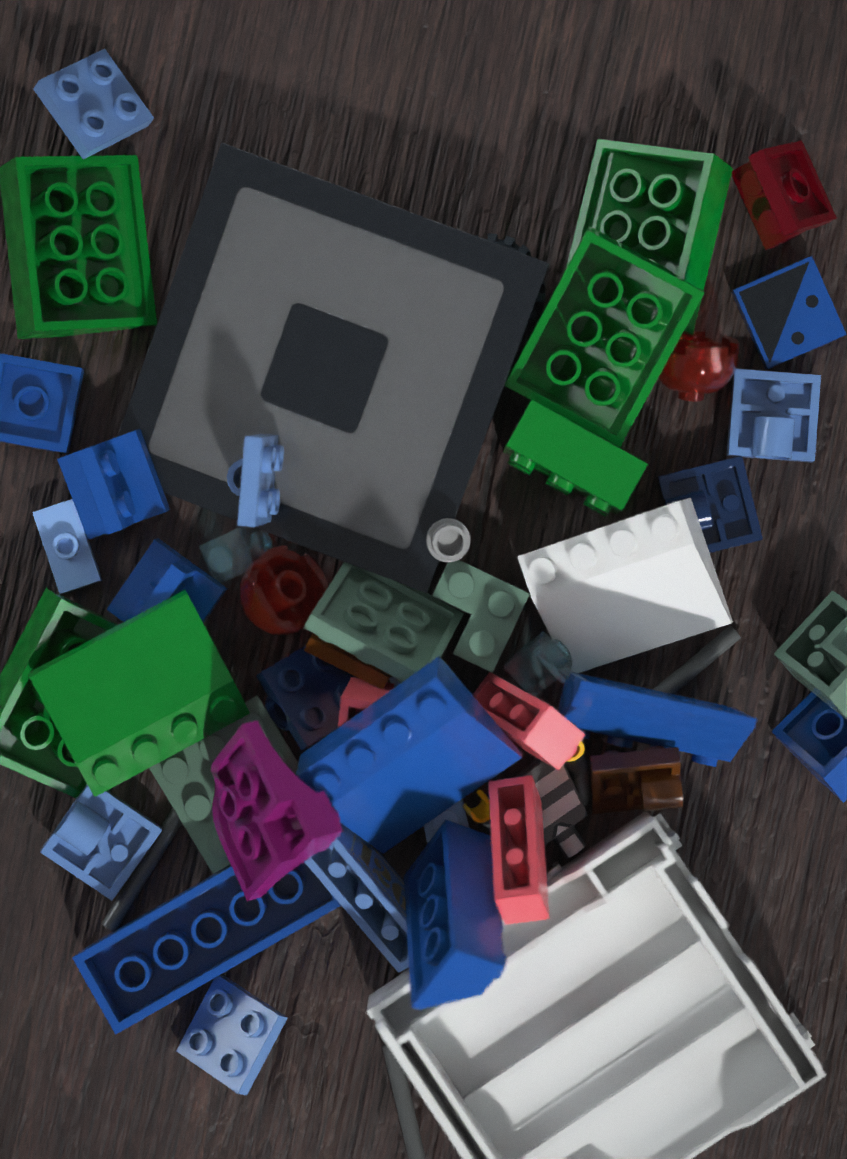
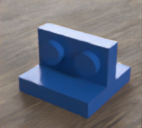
M140 429L57 459L88 540L106 533L108 535L120 531L134 523L170 510Z
M157 538L153 540L106 610L125 622L185 590L204 624L228 588Z

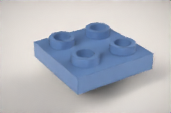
M105 49L38 80L33 88L82 159L148 127L154 119Z
M734 369L732 374L726 456L814 462L821 375Z
M255 434L245 436L243 459L234 462L228 470L227 484L233 493L240 496L238 526L257 527L271 522L272 515L278 514L280 490L274 489L275 472H281L284 461L283 445H278L279 435Z
M86 785L42 846L40 853L112 901L159 836L162 827L108 790L94 797L89 786Z
M219 975L214 978L176 1052L237 1094L247 1095L288 1017L226 976Z

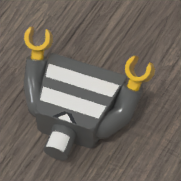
M582 741L578 744L573 757L566 761L559 771L542 760L537 759L511 777L533 776L542 801L544 844L546 845L553 840L565 859L577 854L587 845L574 826L588 815L585 806L591 800L590 767L584 755V744ZM478 790L476 793L482 799L481 803L475 808H469L464 803L463 808L475 822L483 824L491 832L489 793L486 795L482 790Z

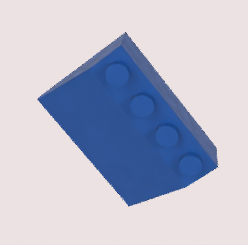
M438 656L302 753L296 776L316 793L325 791L331 806L339 814L340 823L384 854L521 759L522 753L442 658Z
M571 671L566 673L558 709L561 715L585 734L584 739H590L591 732L608 735L607 743L625 748H632L634 741L649 744L650 747H678L679 751L692 754V762L713 767L717 766L718 760L730 762L755 728L757 718L735 707Z

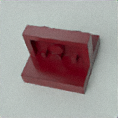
M802 140L761 149L748 156L749 162L732 171L734 182L765 250L774 248L809 229L823 226L837 219Z

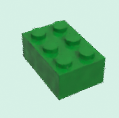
M531 400L503 451L510 456L507 463L528 475L531 474L533 469L548 477L545 482L547 486L566 496L571 491L576 492L586 498L583 503L585 507L603 517L609 515L610 512L616 515L623 510L648 465L534 400Z

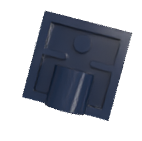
M742 456L657 477L663 506L691 498L709 553L763 540Z
M306 645L256 675L268 695L265 699V706L270 718L281 730L290 731L301 750L338 728L341 696L350 678L355 677L304 651Z

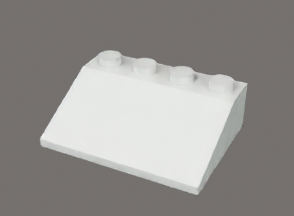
M691 498L680 500L517 556L530 596L568 671L580 673L733 623Z

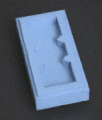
M72 499L32 512L59 594L102 581L90 542L87 539Z

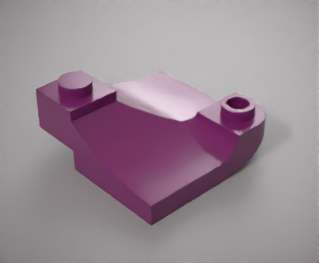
M258 720L242 724L214 760L211 766V773L215 781V793L212 802L213 821L218 837L247 901L263 897L273 885L298 865L316 853L325 851L343 831L340 825L339 814L331 806L325 791L316 793L290 770L268 741Z

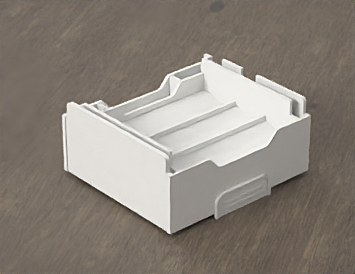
M645 811L561 867L557 861L553 863V867L546 871L549 919L505 925L500 914V920L503 922L502 945L503 953L506 955V966L501 977L497 980L494 979L482 995L421 1010L411 1007L409 969L369 995L367 1014L371 1019L374 1018L378 1032L462 1159H692L729 1133L755 1124L826 1076L822 1069L823 1067L810 1049L815 1046L811 1040V1034L799 1022L793 1012L787 1015L752 960L743 953L727 929L728 924L700 882L689 872L675 851L682 846L679 841L680 838L670 828L661 813L653 817Z

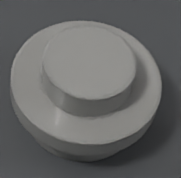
M453 518L438 520L430 527L426 536L429 552L434 558L442 562H455L461 559L470 547L471 539L468 529L463 523Z

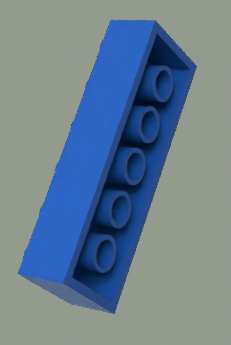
M305 862L281 878L263 897L247 901L232 866L229 865L82 949L72 959L116 1035L341 905Z

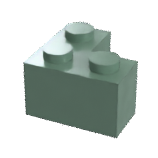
M460 560L448 562L432 596L470 614L452 654L493 673L530 594Z
M832 591L777 649L774 655L796 680L847 719V600Z

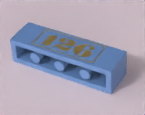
M340 823L343 831L325 851L316 853L304 862L396 971L400 973L409 968L404 881L376 848Z

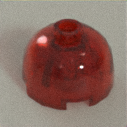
M694 331L693 335L682 334L658 380L666 388L678 391V399L693 402L703 401L704 394L717 392L727 385L733 377L738 362L739 341L730 336L723 335L722 343L714 342L713 339L705 337V332Z
M283 545L268 549L245 570L240 583V602L245 615L256 627L270 634L287 636L306 630L304 627L327 590L328 583L322 569L310 555L304 554L300 556L294 551L286 550L288 546Z

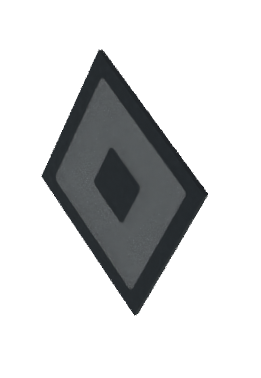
M221 142L118 436L137 429L141 430L164 493L238 521L240 496L233 493L227 484L228 470L234 462L243 459L245 436L255 434L279 435L278 445H283L284 447L283 467L281 472H275L274 489L280 490L279 511L277 515H272L271 522L255 528L428 593L439 564V560L434 558L427 548L426 536L428 530L438 520L456 518L549 263Z

